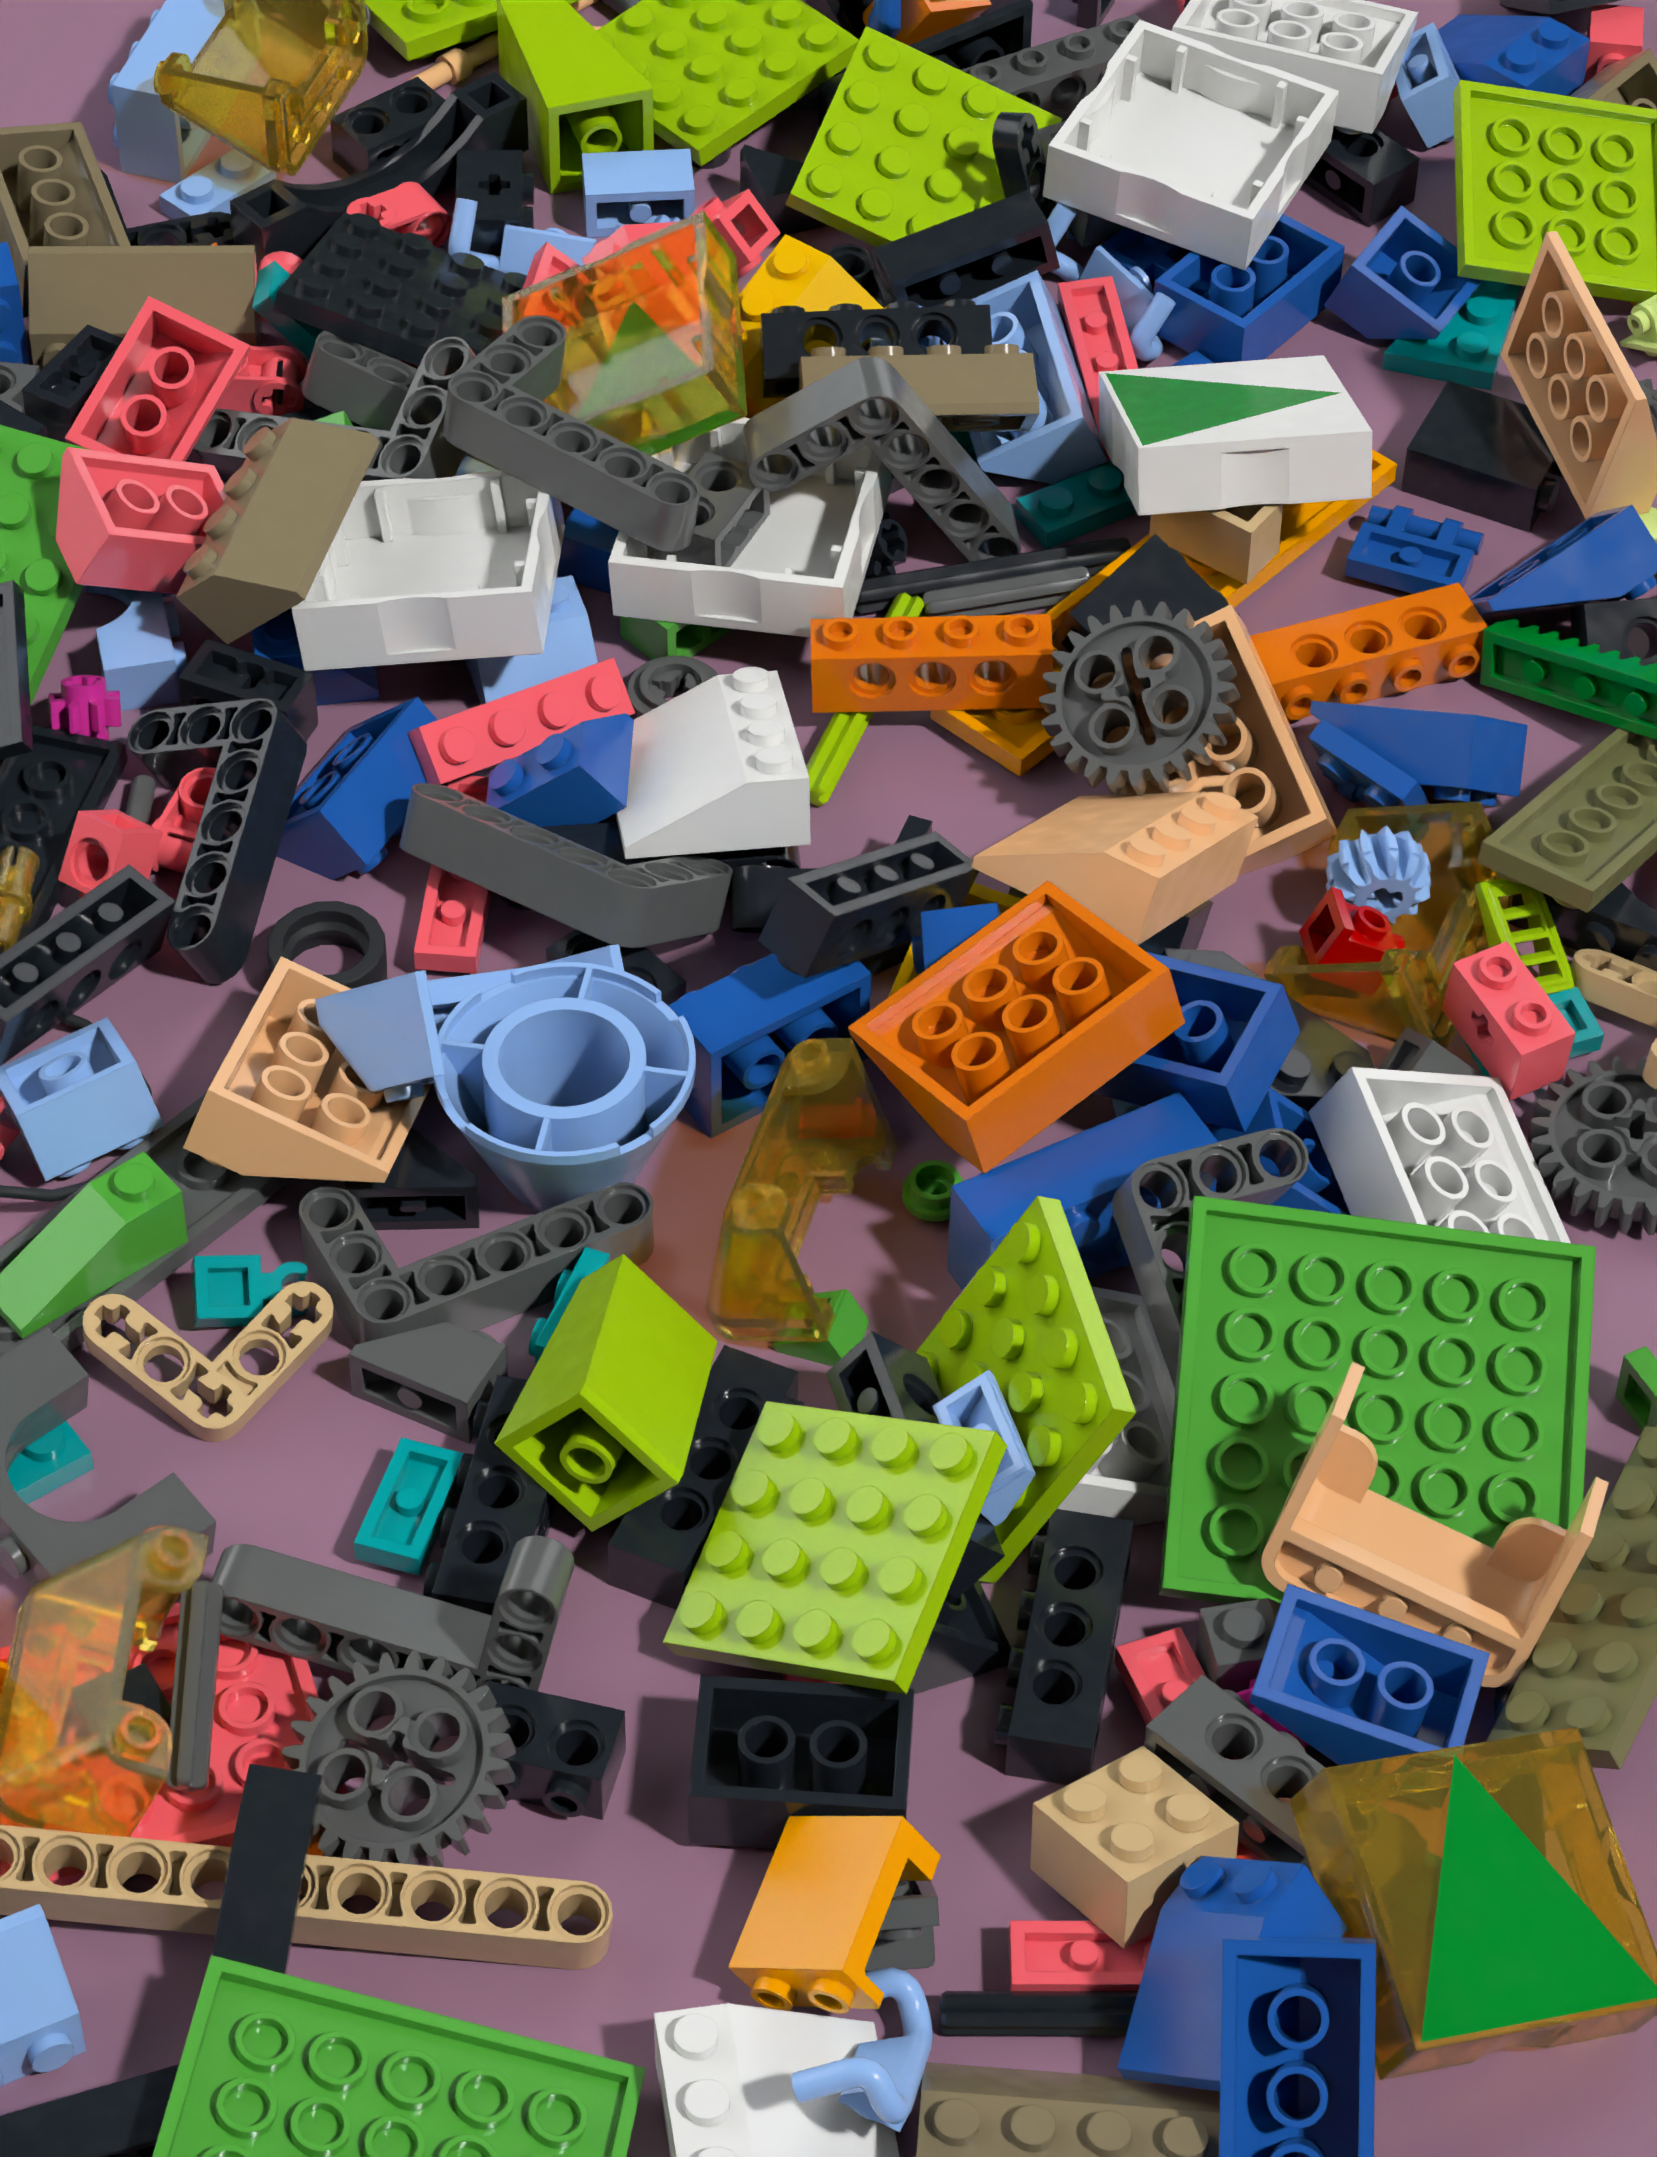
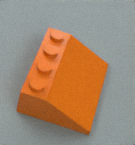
M1047 880L851 1024L848 1029L851 1037L938 1136L985 1174L1185 1024L1170 969Z

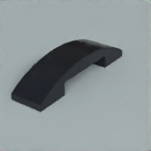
M249 1764L230 1852L212 1955L287 1974L308 1849L311 1848L322 1775Z

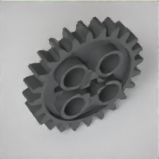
M1137 600L1132 608L1131 617L1124 618L1116 605L1110 606V623L1102 625L1094 616L1087 617L1091 633L1083 637L1076 632L1070 631L1068 637L1074 646V650L1071 653L1054 650L1052 654L1061 667V672H1047L1042 677L1047 686L1054 691L1039 697V702L1045 712L1051 714L1041 722L1048 735L1055 736L1050 744L1058 757L1067 755L1064 762L1074 775L1085 769L1084 777L1089 785L1094 788L1106 777L1107 785L1115 795L1121 792L1127 780L1131 782L1138 796L1144 795L1147 781L1151 779L1156 780L1163 792L1168 791L1169 774L1175 771L1187 782L1192 780L1188 763L1195 759L1201 764L1209 766L1212 761L1205 750L1207 744L1210 743L1218 746H1225L1227 744V740L1218 728V724H1234L1237 720L1232 708L1226 705V703L1240 699V693L1235 684L1228 682L1237 676V671L1231 660H1223L1228 655V651L1221 638L1212 640L1214 634L1205 621L1193 627L1194 620L1189 610L1185 608L1172 620V614L1166 602L1162 601L1158 604L1152 616L1147 614L1142 602ZM1127 651L1132 652L1135 673L1145 689L1142 691V699L1156 737V741L1152 745H1146L1144 724L1134 708L1137 704V698L1123 660V655ZM1161 654H1173V658L1167 666L1156 670L1149 669L1151 662ZM1108 672L1115 673L1113 680L1105 687L1091 688L1093 681L1099 675ZM1181 707L1188 708L1187 715L1181 721L1175 724L1163 723L1170 711ZM1121 726L1130 727L1128 734L1122 740L1115 743L1105 742L1107 735L1113 729Z
M1618 1056L1613 1058L1612 1067L1609 1071H1604L1599 1064L1591 1060L1588 1061L1585 1077L1572 1069H1568L1563 1085L1551 1082L1548 1085L1546 1099H1538L1536 1102L1534 1118H1531L1528 1142L1531 1143L1530 1150L1536 1164H1539L1538 1169L1544 1182H1553L1552 1200L1558 1201L1568 1197L1573 1199L1570 1212L1572 1216L1575 1217L1590 1209L1595 1212V1227L1600 1228L1611 1217L1618 1219L1621 1234H1627L1632 1221L1641 1222L1648 1235H1654L1657 1223V1090L1648 1085L1642 1077L1647 1061L1646 1058H1640L1635 1070L1626 1069L1624 1062Z
M411 1651L404 1668L398 1669L395 1667L388 1652L382 1653L379 1672L369 1674L360 1661L354 1662V1682L347 1686L340 1679L331 1676L328 1678V1683L334 1696L328 1702L312 1696L306 1699L315 1718L312 1722L303 1720L292 1721L290 1725L298 1740L303 1744L284 1747L281 1752L289 1767L294 1769L293 1771L323 1776L311 1844L319 1842L317 1847L322 1856L340 1857L343 1854L342 1858L391 1863L399 1862L418 1865V1859L427 1856L434 1867L444 1868L442 1849L451 1845L458 1852L466 1856L470 1853V1849L463 1834L470 1828L479 1833L489 1834L492 1829L482 1812L485 1808L496 1810L505 1809L507 1806L501 1791L495 1785L515 1781V1774L509 1762L503 1760L516 1754V1747L510 1735L504 1733L510 1727V1724L502 1708H494L497 1702L490 1688L487 1685L476 1688L477 1682L471 1670L467 1667L458 1671L453 1676V1671L444 1656L440 1655L428 1671H426L418 1651ZM395 1715L390 1724L383 1729L368 1730L373 1721L379 1717ZM449 1736H459L456 1743L448 1750L432 1752L435 1744L441 1739ZM346 1744H353L362 1747L364 1751L354 1748L343 1747ZM408 1759L411 1760L414 1768L412 1767V1765L406 1763ZM382 1761L384 1762L385 1765L390 1766L389 1770H386V1768H385V1766L383 1765ZM357 1777L364 1778L360 1787L353 1792L338 1794L339 1789L348 1780ZM433 1779L455 1782L450 1786H444L434 1782ZM429 1799L428 1804L419 1813L411 1816L402 1815L406 1806L414 1800Z

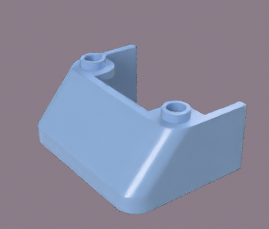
M619 944L546 962L592 963L624 971ZM520 968L427 980L426 970L416 971L315 999L319 1026L370 1092L384 1091L386 1103L425 1096L423 1085L433 1084V1077L445 1075L438 1033L447 1016L457 1004L478 988L482 995L496 986L511 981L510 972Z

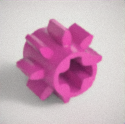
M97 675L67 677L60 682L61 693L48 694L51 729H63V731L70 732V734H80L109 740V727L122 726L120 691H107L106 679Z

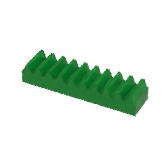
M1516 619L1503 622L1498 621L1484 629L1480 684L1657 740V663L1642 666L1640 665L1641 658L1636 656L1622 660L1620 659V651L1613 650L1600 653V645L1597 644L1580 647L1578 638L1574 637L1561 641L1559 640L1558 632L1553 631L1539 634V626L1536 625L1519 628V620Z

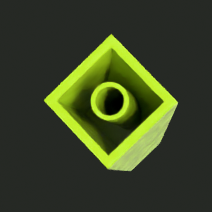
M496 0L500 77L527 98L529 146L550 194L583 189L582 153L654 150L653 88L650 82L566 0Z
M622 1254L581 1280L494 1444L593 1532L679 1483L685 1469L718 1341L628 1257Z

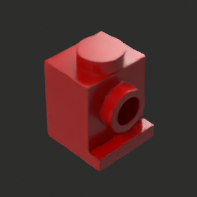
M1332 886L1299 930L1311 972L1373 992L1376 991L1388 973L1400 964L1405 951L1404 938L1392 932L1386 915L1370 906L1359 907L1345 902L1342 890Z

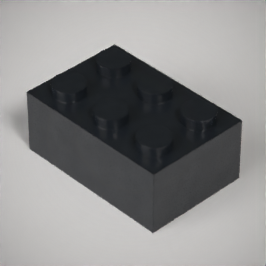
M700 1675L688 1794L689 1843L776 1849L789 1816H903L907 1820L914 1689L909 1688L907 1694L848 1684Z

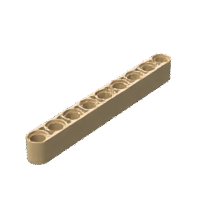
M0 1825V1860L11 1865V1868L4 1875L0 1876V1915H12L40 1903L46 1919L216 1935L222 1898L216 1900L204 1899L197 1895L195 1891L209 1881L225 1883L231 1847ZM307 1854L301 1893L305 1897L298 1905L292 1943L579 1970L588 1969L598 1964L607 1954L611 1940L613 1912L612 1903L606 1892L597 1885L585 1881ZM63 1867H75L85 1873L78 1882L72 1885L61 1886L49 1880L55 1871ZM136 1874L151 1875L158 1880V1883L152 1889L141 1893L127 1891L122 1887V1884L128 1878ZM354 1895L369 1896L378 1903L372 1911L366 1914H354L341 1906L346 1899ZM427 1902H438L448 1907L451 1913L439 1921H427L416 1915L414 1911ZM499 1909H510L519 1913L524 1920L513 1928H501L492 1924L488 1917ZM572 1916H583L593 1921L597 1928L587 1935L577 1936L564 1930L561 1923Z

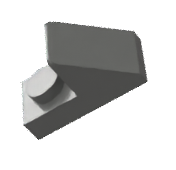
M931 1881L898 1882L865 1971L890 1967L901 1970L929 1968L934 1965L933 1926H940L938 1896Z

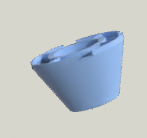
M554 962L511 971V981L496 986L482 995L481 991L477 988L457 1004L447 1016L438 1033L445 1075L433 1077L435 1089L443 1109L508 1191L523 1204L542 1212L619 1182L634 1183L683 1109L690 1096L696 1073V1049L689 1024L683 1015L678 1017L661 1000V991L635 975L612 967L581 962Z

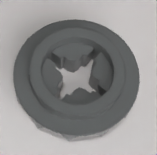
M665 656L641 665L632 674L627 692L638 718L668 702L665 696L672 697L676 691H680L682 686H684L685 693L718 674L712 667L698 659L686 656Z

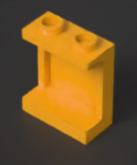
M789 1816L728 1968L751 1989V1997L757 2003L769 2009L790 2011L792 2007H819L837 2014L847 2013L850 2008L879 2009L884 1993L866 1976L865 1967L898 1882L932 1881L941 1855L903 1816Z

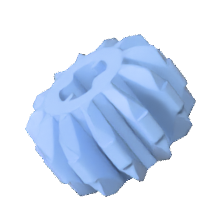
M1387 825L1377 834H1367L1361 829L1358 839L1355 841L1339 840V852L1327 857L1326 874L1328 883H1326L1327 891L1331 886L1341 889L1345 902L1359 907H1373L1383 915H1386L1388 920L1396 925L1398 916L1402 914L1416 915L1418 913V903L1430 898L1429 888L1431 886L1429 872L1431 871V866L1427 853L1423 852L1422 845L1413 840L1409 831H1402L1393 835Z

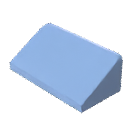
M987 1370L932 1407L939 1424L996 1431L1008 1445L980 1512L994 1526H998L1007 1518L1036 1473L996 1378L990 1370Z

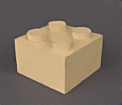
M1142 1746L1033 1803L1030 1869L1125 1949L1155 1932L1161 1907L1180 1884V1878L1184 1871L1195 1863L1200 1856L1237 1858L1239 1822L1149 1749Z

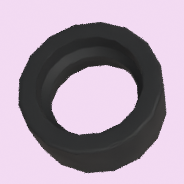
M318 901L297 907L278 920L268 936L269 976H271L281 956L293 961L305 950L320 945H341L359 952L364 956L363 960L349 970L323 976L351 989L387 979L385 934L377 919L359 906L340 901Z

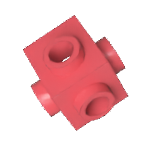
M749 189L723 202L715 196L691 214L694 221L701 220L708 226L724 275L732 272L736 278L745 275L756 267L763 259L760 253L781 233Z

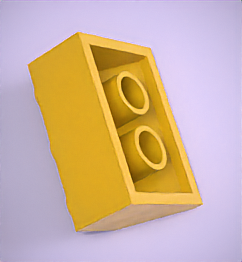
M785 234L734 300L744 333L698 369L742 413L740 416L751 419L754 415L787 398H763L760 350L761 313H771L773 309L781 306H799L804 308L805 312L828 311L831 306L843 303L860 305L862 310L884 308L831 256ZM871 338L865 340L861 344L863 348L867 345ZM814 340L807 343L804 348L811 354V349L832 346L825 341Z

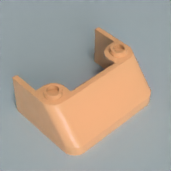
M1352 1362L1309 1448L1269 1536L1261 1559L1264 1575L1275 1588L1282 1592H1285L1287 1584H1291L1488 1652L1490 1656L1481 1686L1490 1688L1505 1686L1519 1676L1594 1537L1609 1482L1595 1477L1568 1530L1544 1519L1535 1517L1521 1518L1513 1521L1504 1529L1493 1549L1368 1489L1378 1466L1376 1449L1365 1435L1343 1424L1365 1370V1367Z

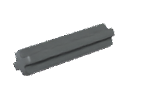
M1077 566L930 590L922 594L921 599L924 602L922 611L924 617L1001 615L1055 606L1090 580L1091 577L1086 567Z
M199 1580L186 1583L181 1590L165 1782L167 1787L183 1792H195L205 1789L209 1778L224 1590L220 1584Z

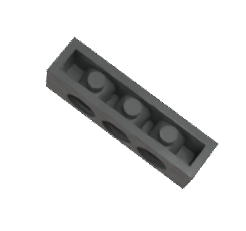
M1135 14L1118 18L1112 22L1071 33L1065 37L1025 48L987 62L978 63L961 71L1062 118L1061 122L1069 118L1079 102L1099 85L1106 72L1108 62L1140 19Z
M1202 1674L1146 1726L1144 1746L1239 1822L1238 1841L1263 1861L1305 1864L1343 1922L1361 1937H1364L1418 1884L1425 1843L1418 1839L1410 1825L1399 1817L1388 1816L1361 1795L1357 1786L1350 1779L1342 1774L1332 1773L1305 1752L1303 1746L1296 1738L1287 1732L1276 1731L1251 1712L1247 1703L1235 1692L1221 1689ZM1222 1756H1234L1239 1758V1760H1231ZM1277 1798H1289L1296 1802H1283ZM1334 1840H1342V1841H1346V1842H1348V1843H1350V1844H1352V1845H1349V1846L1339 1845V1844L1334 1843L1333 1841H1334Z

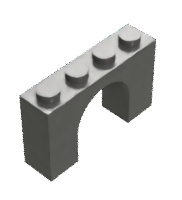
M46 1327L0 1357V1562L10 1575L15 1578L23 1575L37 1592L36 1599L40 1609L55 1627L61 1628L65 1625L69 1630L120 1617L213 1553L216 1520L174 1472L115 1512L105 1517L85 1522H67L47 1517L32 1509L18 1496L8 1477L9 1469L14 1460L30 1444L87 1407L89 1374L52 1331Z

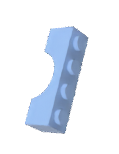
M84 585L85 592L107 595L129 606L117 619L96 629L102 677L106 679L107 691H120L121 711L179 703L178 677L187 666L183 641L173 643L171 641V637L180 636L175 602H163L162 598L171 596V594Z

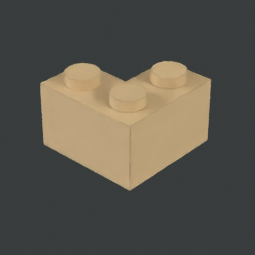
M1283 504L1247 505L1220 510L1154 514L1150 517L1149 537L1156 533L1169 547L1247 585L1279 552Z

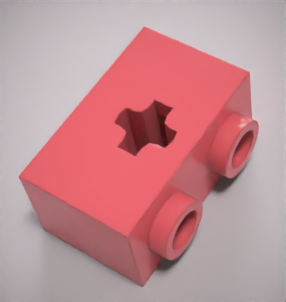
M1505 941L1454 962L1442 1010L1491 1077H1499L1508 1100L1511 1101L1547 1086L1551 1082L1563 1079L1576 1032L1510 944Z

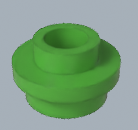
M940 1160L924 1161L915 1166L904 1180L902 1186L903 1204L912 1215L919 1219L934 1222L950 1219L951 1186L964 1180L958 1170L947 1162Z

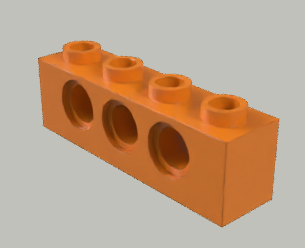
M1458 582L1250 635L1289 722L1312 716L1310 713L1311 701L1357 705L1369 700L1400 692H1408L1423 686L1481 672L1483 632L1488 626Z
M1051 614L810 619L812 713L1043 708L1039 702V697L1053 691L1042 678L1044 673L1053 672Z

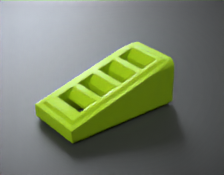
M1503 878L1475 884L1489 948L1507 941L1519 956L1516 944L1533 941L1535 953L1520 955L1519 958L1526 967L1538 965L1540 977H1535V979L1546 994L1550 995L1575 988L1571 969L1543 892L1525 884L1509 882ZM1522 893L1523 906L1502 909L1499 897ZM1528 919L1530 929L1510 932L1507 921Z

